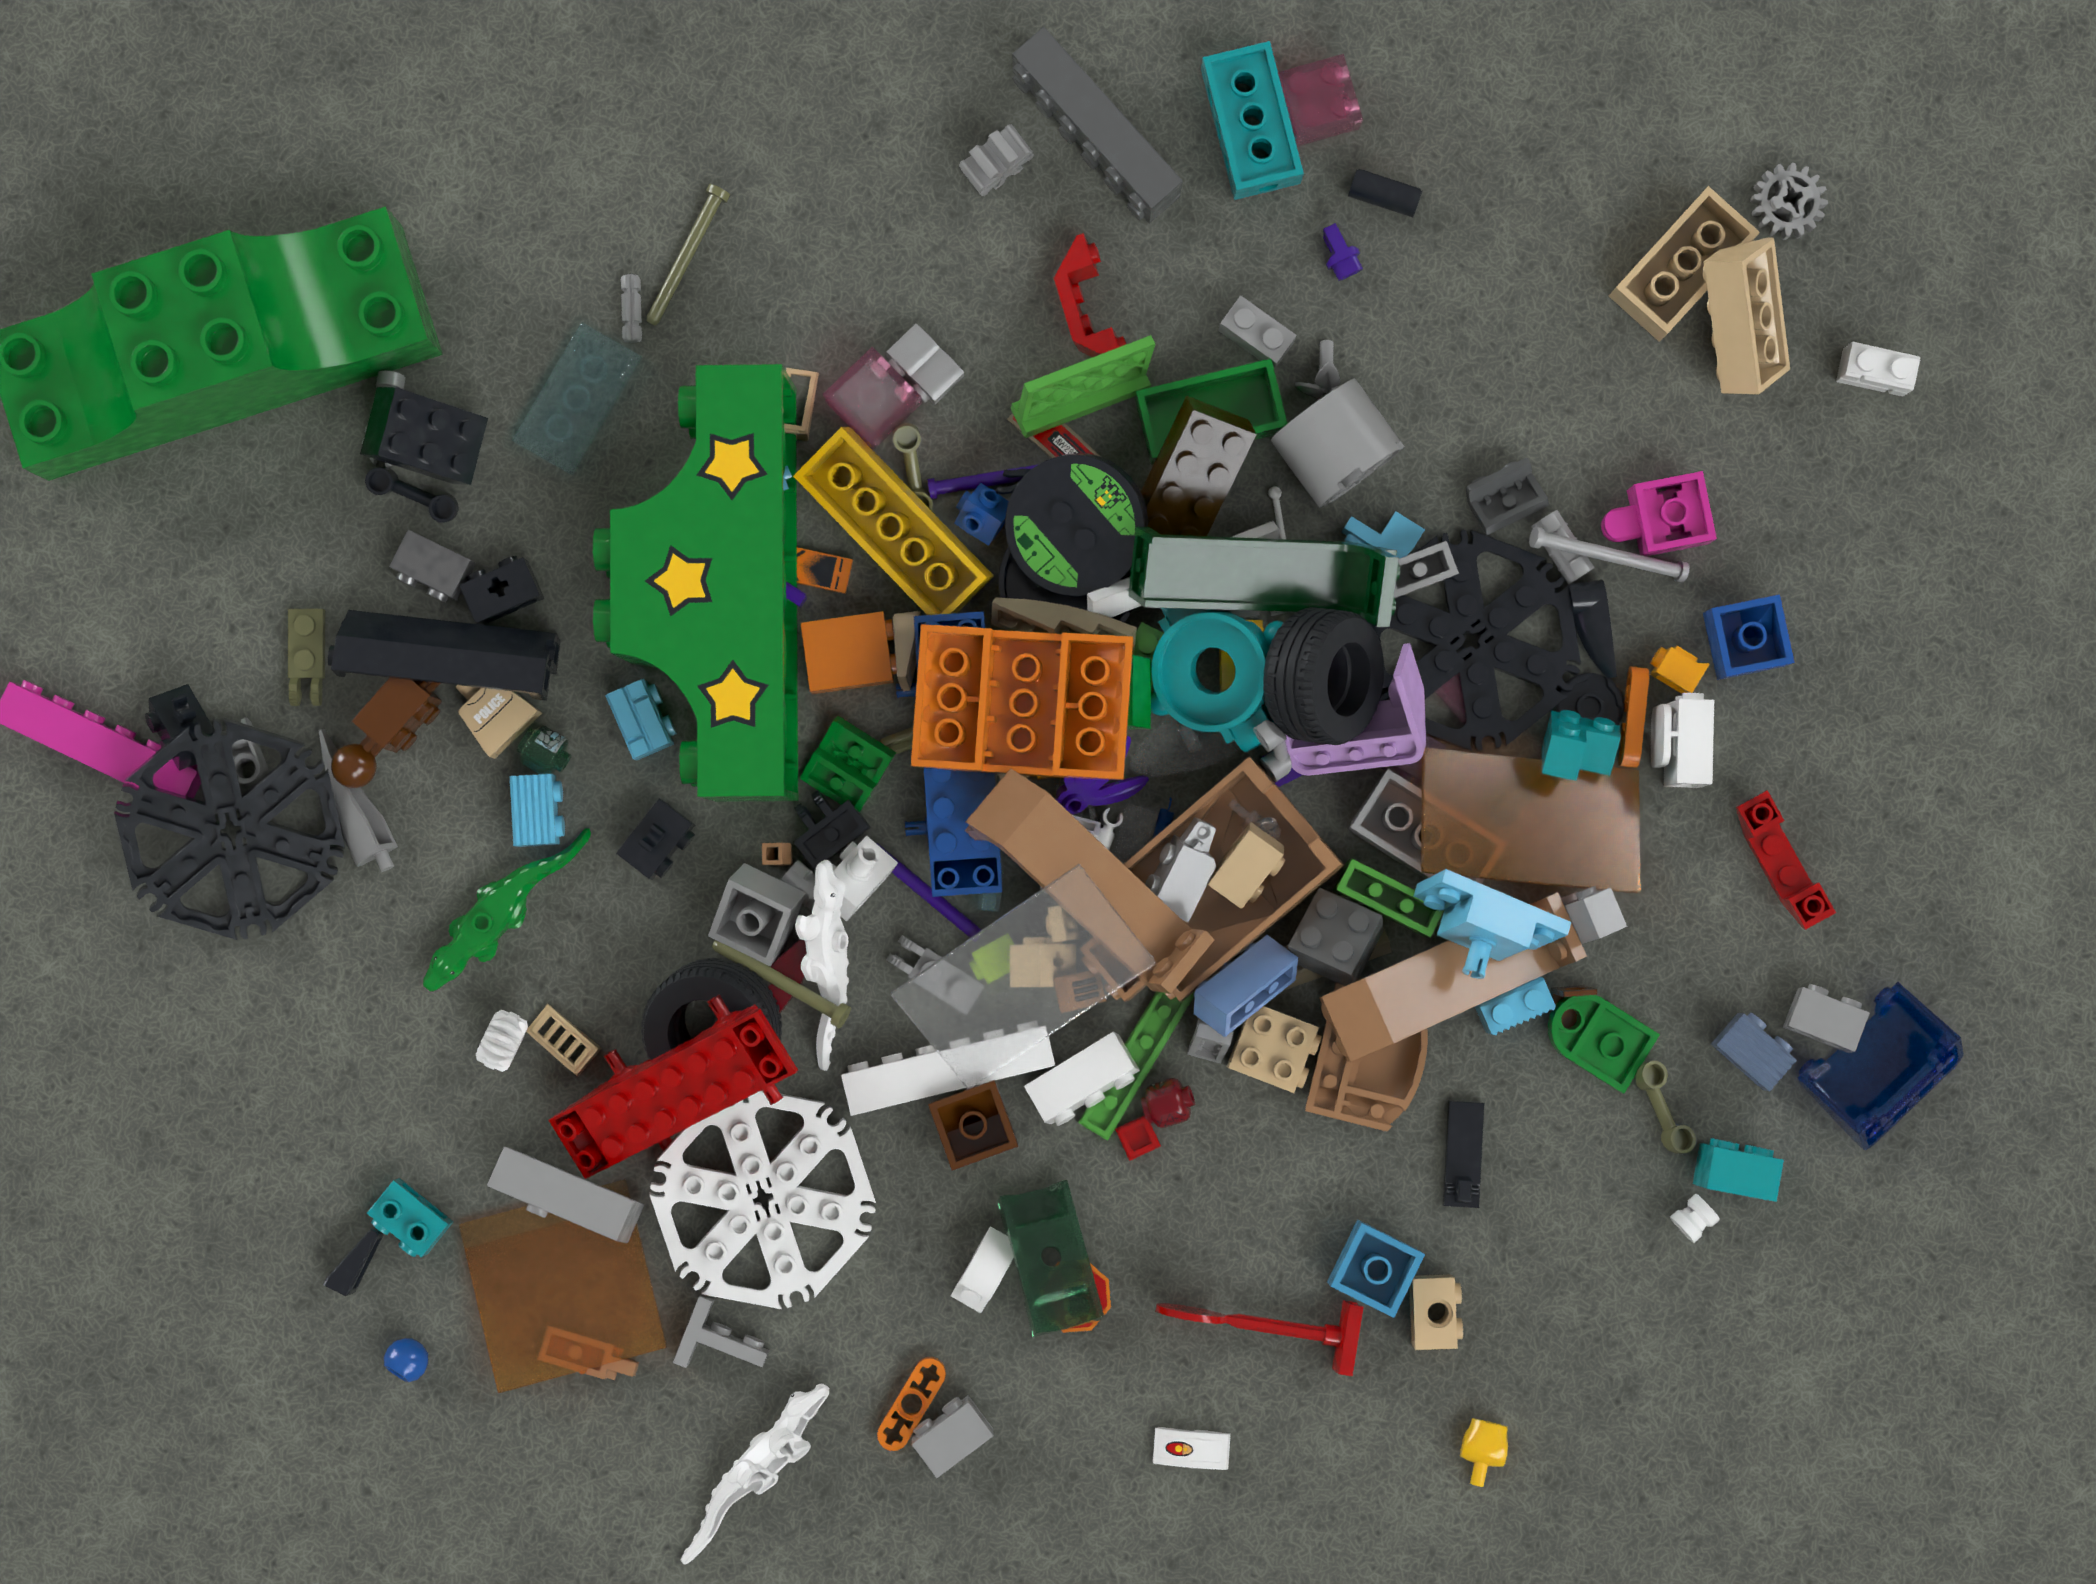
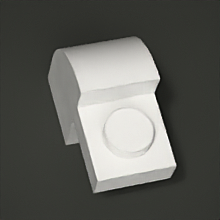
M990 1226L954 1288L951 1297L981 1313L996 1291L1021 1243Z

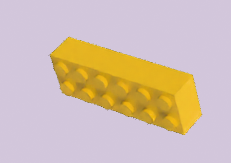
M840 427L793 476L927 615L958 613L994 577L980 560L851 427Z

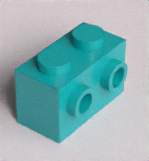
M401 1178L393 1180L367 1212L373 1218L371 1224L383 1234L388 1235L391 1233L400 1240L399 1247L412 1257L427 1255L454 1222Z

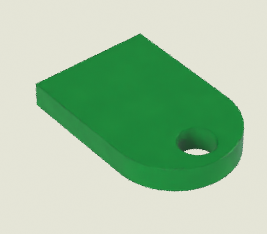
M1597 995L1564 997L1556 1004L1554 1011H1551L1548 1019V1036L1554 1049L1569 1061L1623 1094L1660 1035ZM1573 1009L1577 1014V1021L1574 1026L1565 1028L1562 1025L1561 1017L1566 1010Z

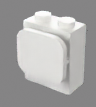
M1682 693V696H1675V701L1660 704L1652 710L1650 762L1653 768L1664 767V787L1700 788L1712 784L1714 700H1704L1703 693Z

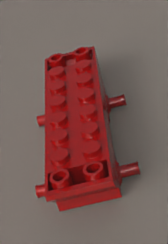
M719 994L707 1001V1004H709L718 1020L712 1027L702 1031L695 1038L639 1065L626 1066L617 1049L606 1054L604 1058L615 1073L610 1080L600 1084L593 1091L548 1120L583 1177L587 1179L656 1143L664 1151L673 1141L670 1136L761 1090L770 1105L780 1101L783 1096L775 1086V1083L795 1074L799 1070L762 1010L758 1009L756 1004L742 1011L730 1012Z

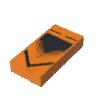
M797 547L798 584L846 594L853 559Z

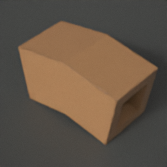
M762 843V865L793 866L792 844ZM775 849H778V860H775Z

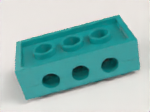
M1270 41L1203 57L1201 72L1234 200L1301 184L1304 172ZM1246 84L1251 88V91L1241 92L1235 86ZM1249 116L1255 117L1259 120L1260 124L1255 126L1249 125L1244 121V118ZM1262 149L1269 157L1259 159L1253 155L1252 151Z

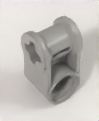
M247 717L241 719V723L253 726ZM244 739L238 740L233 744L232 753L239 783L253 787L269 772L259 744ZM253 761L256 766L255 773L252 777L245 779L243 767L248 762Z

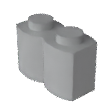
M918 324L910 328L886 352V356L890 360L887 362L891 367L890 370L900 379L905 375L914 384L911 388L923 403L929 400L933 405H936L964 378V371Z

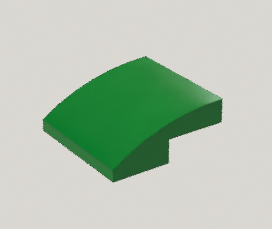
M837 716L799 779L840 805L847 800H851L860 812L897 752L840 716Z

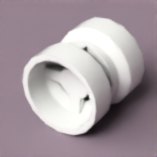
M1694 1194L1688 1200L1687 1208L1677 1210L1670 1216L1672 1222L1693 1243L1702 1237V1231L1706 1226L1713 1227L1720 1220L1714 1210L1697 1194Z

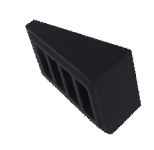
M376 1228L367 1232L325 1279L323 1285L344 1296L355 1293L384 1234Z

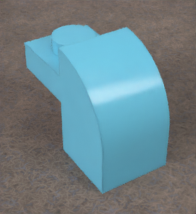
M1395 511L1381 534L1352 516L1341 532L1347 536L1345 538L1346 542L1397 550V557L1402 558L1412 551L1425 529Z

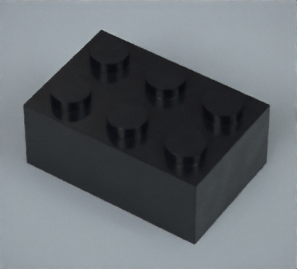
M377 387L360 455L448 483L471 485L488 418L397 387Z

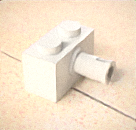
M868 836L858 845L852 841L839 856L843 861L837 867L832 864L834 874L846 886L842 907L840 908L841 917L845 921L851 918L898 864L895 859Z

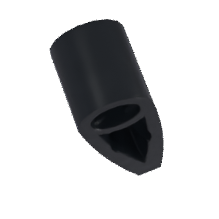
M1601 579L1568 584L1574 623L1585 650L1607 678L1617 677L1610 613L1604 581Z

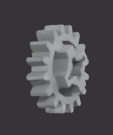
M1791 163L1785 171L1784 167L1778 164L1774 168V174L1767 170L1761 176L1764 182L1758 181L1753 188L1758 194H1754L1750 198V202L1758 204V207L1752 211V216L1761 215L1762 220L1758 226L1762 228L1768 224L1771 227L1769 231L1770 236H1773L1777 231H1781L1782 239L1787 240L1793 232L1798 239L1804 235V228L1811 232L1816 227L1814 221H1821L1824 218L1825 214L1818 209H1822L1828 204V200L1820 198V195L1827 189L1825 186H1816L1815 183L1820 178L1818 174L1811 178L1807 176L1809 167L1805 166L1799 172L1796 171V164ZM1774 184L1776 194L1770 200H1767L1768 192ZM1784 197L1794 199L1795 204L1792 206L1790 202L1785 203L1783 201ZM1810 202L1809 212L1807 216L1803 218V215L1805 214L1803 207L1804 205ZM1774 214L1783 218L1785 222L1775 217Z

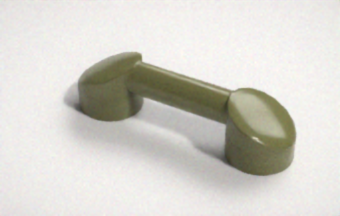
M900 424L893 431V443L899 451L903 452L909 488L924 504L929 503L928 508L932 510L933 503L930 493L922 485L916 452L921 442L920 431L913 424Z
M1659 1061L1645 1062L1637 1070L1636 1084L1641 1090L1646 1091L1663 1129L1661 1141L1666 1149L1673 1153H1688L1695 1147L1696 1136L1690 1127L1686 1125L1676 1126L1660 1088L1667 1082V1069Z

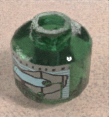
M543 725L535 730L529 728L517 748V752L521 753L520 762L538 774H553L556 770L563 772L572 756L567 752L569 746L568 739Z

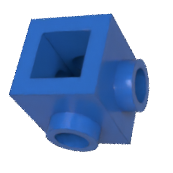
M980 483L972 493L966 491L959 500L956 508L960 510V513L954 524L989 546L1005 525L1009 501L997 494L995 490Z

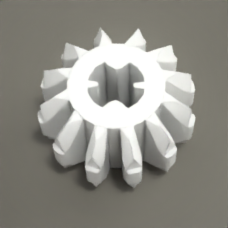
M504 1010L496 1012L477 1049V1061L493 1070L497 1069L501 1072L507 1070L528 1028L527 1021L513 1012H506Z

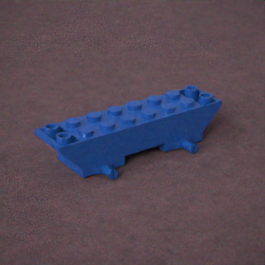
M984 611L914 616L917 672L921 624L985 628ZM896 683V690H903L900 684ZM912 683L909 691H897V698L915 697L917 683ZM924 768L926 821H905V828L919 827V829L905 830L906 836L927 835L932 897L1003 892L1001 849L989 841L974 840L965 832L969 826L965 821L996 786V773Z

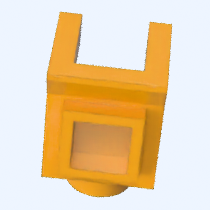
M1661 646L1650 662L1654 666L1650 675L1681 694L1693 693L1710 664L1697 663V657L1679 646L1668 649Z

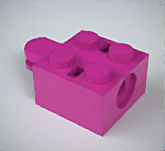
M1703 471L1634 484L1627 490L1630 506L1611 509L1601 522L1602 533L1608 541L1622 542L1637 539L1639 553L1643 556L1708 545L1717 539ZM1666 488V491L1659 492L1658 490Z

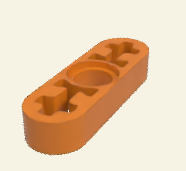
M1630 666L1627 673L1624 712H1627L1626 723H1622L1619 766L1638 768L1640 763L1649 687L1648 668Z
M925 1357L917 1363L879 1426L877 1433L878 1441L886 1450L897 1451L907 1444L914 1432L913 1430L919 1424L942 1386L946 1376V1369L939 1359ZM933 1364L937 1367L936 1374L940 1377L938 1380L931 1379L926 1385L925 1390L932 1391L927 1397L921 1389L911 1387L910 1385L912 1381L920 1385L924 1377V1373L920 1371L923 1366L929 1368ZM907 1394L918 1395L922 1401L921 1409L916 1413L906 1412L902 1407L904 1396ZM894 1411H897L903 1419L913 1421V1424L909 1427L904 1422L899 1432L903 1439L901 1441L895 1439L890 1443L886 1440L888 1434L884 1429L886 1427L892 1429L899 1418L893 1417L892 1414Z

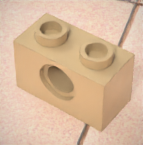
M1451 1274L1414 1276L1409 1287L1412 1347L1415 1350L1458 1349L1457 1339H1463L1462 1318H1456V1304H1461L1462 1302L1461 1284L1455 1283V1277ZM1434 1303H1442L1445 1307L1444 1316L1437 1321L1430 1320L1428 1317L1429 1307Z

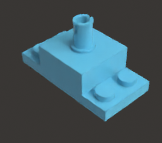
M1447 869L1418 883L1413 896L1423 900L1424 905L1431 909L1444 910L1437 935L1469 948L1462 972L1465 975H1469L1470 971H1472L1470 977L1477 979L1485 977L1489 957L1500 961L1526 949H1537L1567 936L1571 926V922Z

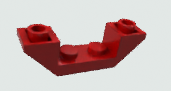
M1084 233L1074 239L1054 276V281L1074 344L1080 352L1095 357L1124 346L1127 343L1124 336L1118 337L1112 327L1094 333L1089 315L1082 314L1080 304L1084 303L1085 300L1079 282L1099 276L1096 264L1101 262L1095 242L1089 244Z
M1768 790L1737 806V814L1747 843L1780 902L1800 926L1806 930L1834 915L1836 911L1819 882H1811L1783 832L1780 823L1785 820Z

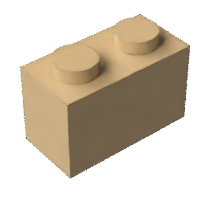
M1250 821L1217 864L1208 885L1241 909L1248 901L1254 903L1264 889L1262 882L1269 874L1275 876L1285 862L1283 858L1284 845Z

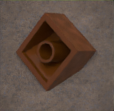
M995 1080L928 1104L952 1171L1018 1147V1141Z

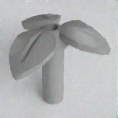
M1322 340L1320 342L1319 371L1315 378V384L1295 382V387L1298 390L1319 398L1323 393L1328 394L1339 387L1337 386L1340 383L1339 372L1333 364V341Z

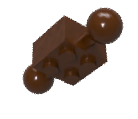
M389 678L352 720L367 736L360 744L345 745L334 754L331 761V770L336 781L348 788L363 787L375 776L377 769L375 757L382 749L395 753L400 749L402 751L409 749L418 737L415 734L418 728L423 723L429 725L441 711L438 706L442 700L433 693L441 683Z

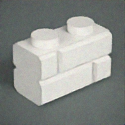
M1851 342L1843 348L1836 382L1880 392L1888 390L1889 394L1903 397L1914 389L1920 357Z

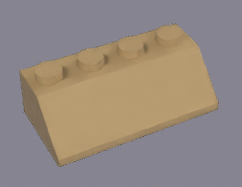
M1764 238L1720 249L1704 261L1703 279L1707 283L1709 298L1707 310L1712 320V345L1716 350V376L1720 381L1721 393L1760 394L1790 370L1774 238Z

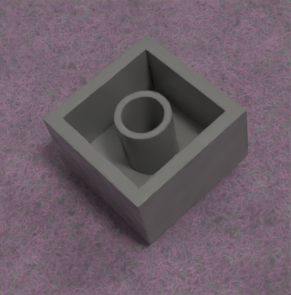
M1319 887L1288 945V950L1298 957L1297 965L1343 986H1347L1358 981L1383 934V916Z

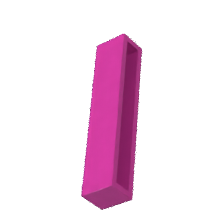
M23 680L21 685L13 682L8 683L0 699V724L123 783L139 787V785L133 782L125 781L126 777L161 749V744L148 739L146 744L134 739L137 734L136 732L118 724L114 730L103 724L106 718L87 709L84 715L72 710L75 703L58 695H55L53 700L41 695L42 687L29 681ZM173 759L153 775V782L158 788L190 798H194L201 784L197 764L179 771Z

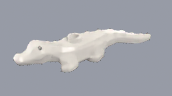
M823 860L816 866L813 892L815 902L812 914L807 917L798 915L795 929L799 939L805 940L807 954L801 962V970L806 980L816 982L821 996L839 1006L841 1003L846 1004L847 1002L846 991L847 984L849 983V978L847 977V966L849 965L847 959L848 935L840 919V908L842 907L846 886L834 874L830 861ZM822 1013L817 1033L816 1050L819 1068L827 1071L831 1063L829 1057L832 1051L831 1043L832 1038L835 1037L836 1027L830 1024L831 1018Z
M818 1384L809 1392L799 1391L791 1394L784 1411L781 1413L780 1419L775 1422L774 1427L768 1432L756 1435L750 1442L749 1449L739 1460L734 1461V1466L728 1473L723 1474L721 1482L712 1490V1498L705 1507L706 1516L701 1522L699 1532L694 1536L691 1545L684 1551L681 1558L683 1564L691 1562L707 1546L732 1504L751 1491L760 1495L774 1486L779 1477L777 1473L788 1462L795 1463L809 1452L811 1445L808 1441L803 1440L801 1435L808 1421L816 1415L820 1406L828 1397V1386Z

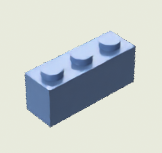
M1268 935L1264 936L1257 943H1251L1237 959L1224 964L1218 974L1209 981L1205 980L1199 984L1194 992V1015L1223 1037H1226L1296 980L1298 957Z

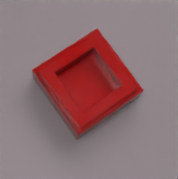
M1145 1115L1115 1128L1129 1161L1161 1147L1152 1125L1147 1121Z

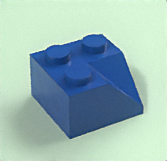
M1780 595L1715 607L1703 612L1717 680L1785 667L1795 663Z

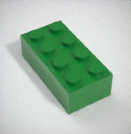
M1272 359L1138 390L1135 394V402L1151 465L1155 463L1186 396L1248 419L1257 434L1254 440L1273 436L1288 424Z

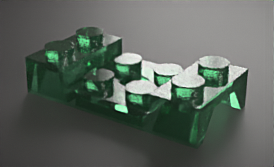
M1068 1180L1019 1195L1000 1196L997 1204L1005 1234L1009 1237L1025 1298L1024 1306L1032 1336L1037 1337L1101 1320L1104 1317ZM1046 1248L1056 1249L1061 1257L1060 1263L1052 1267L1047 1266L1042 1261V1251Z

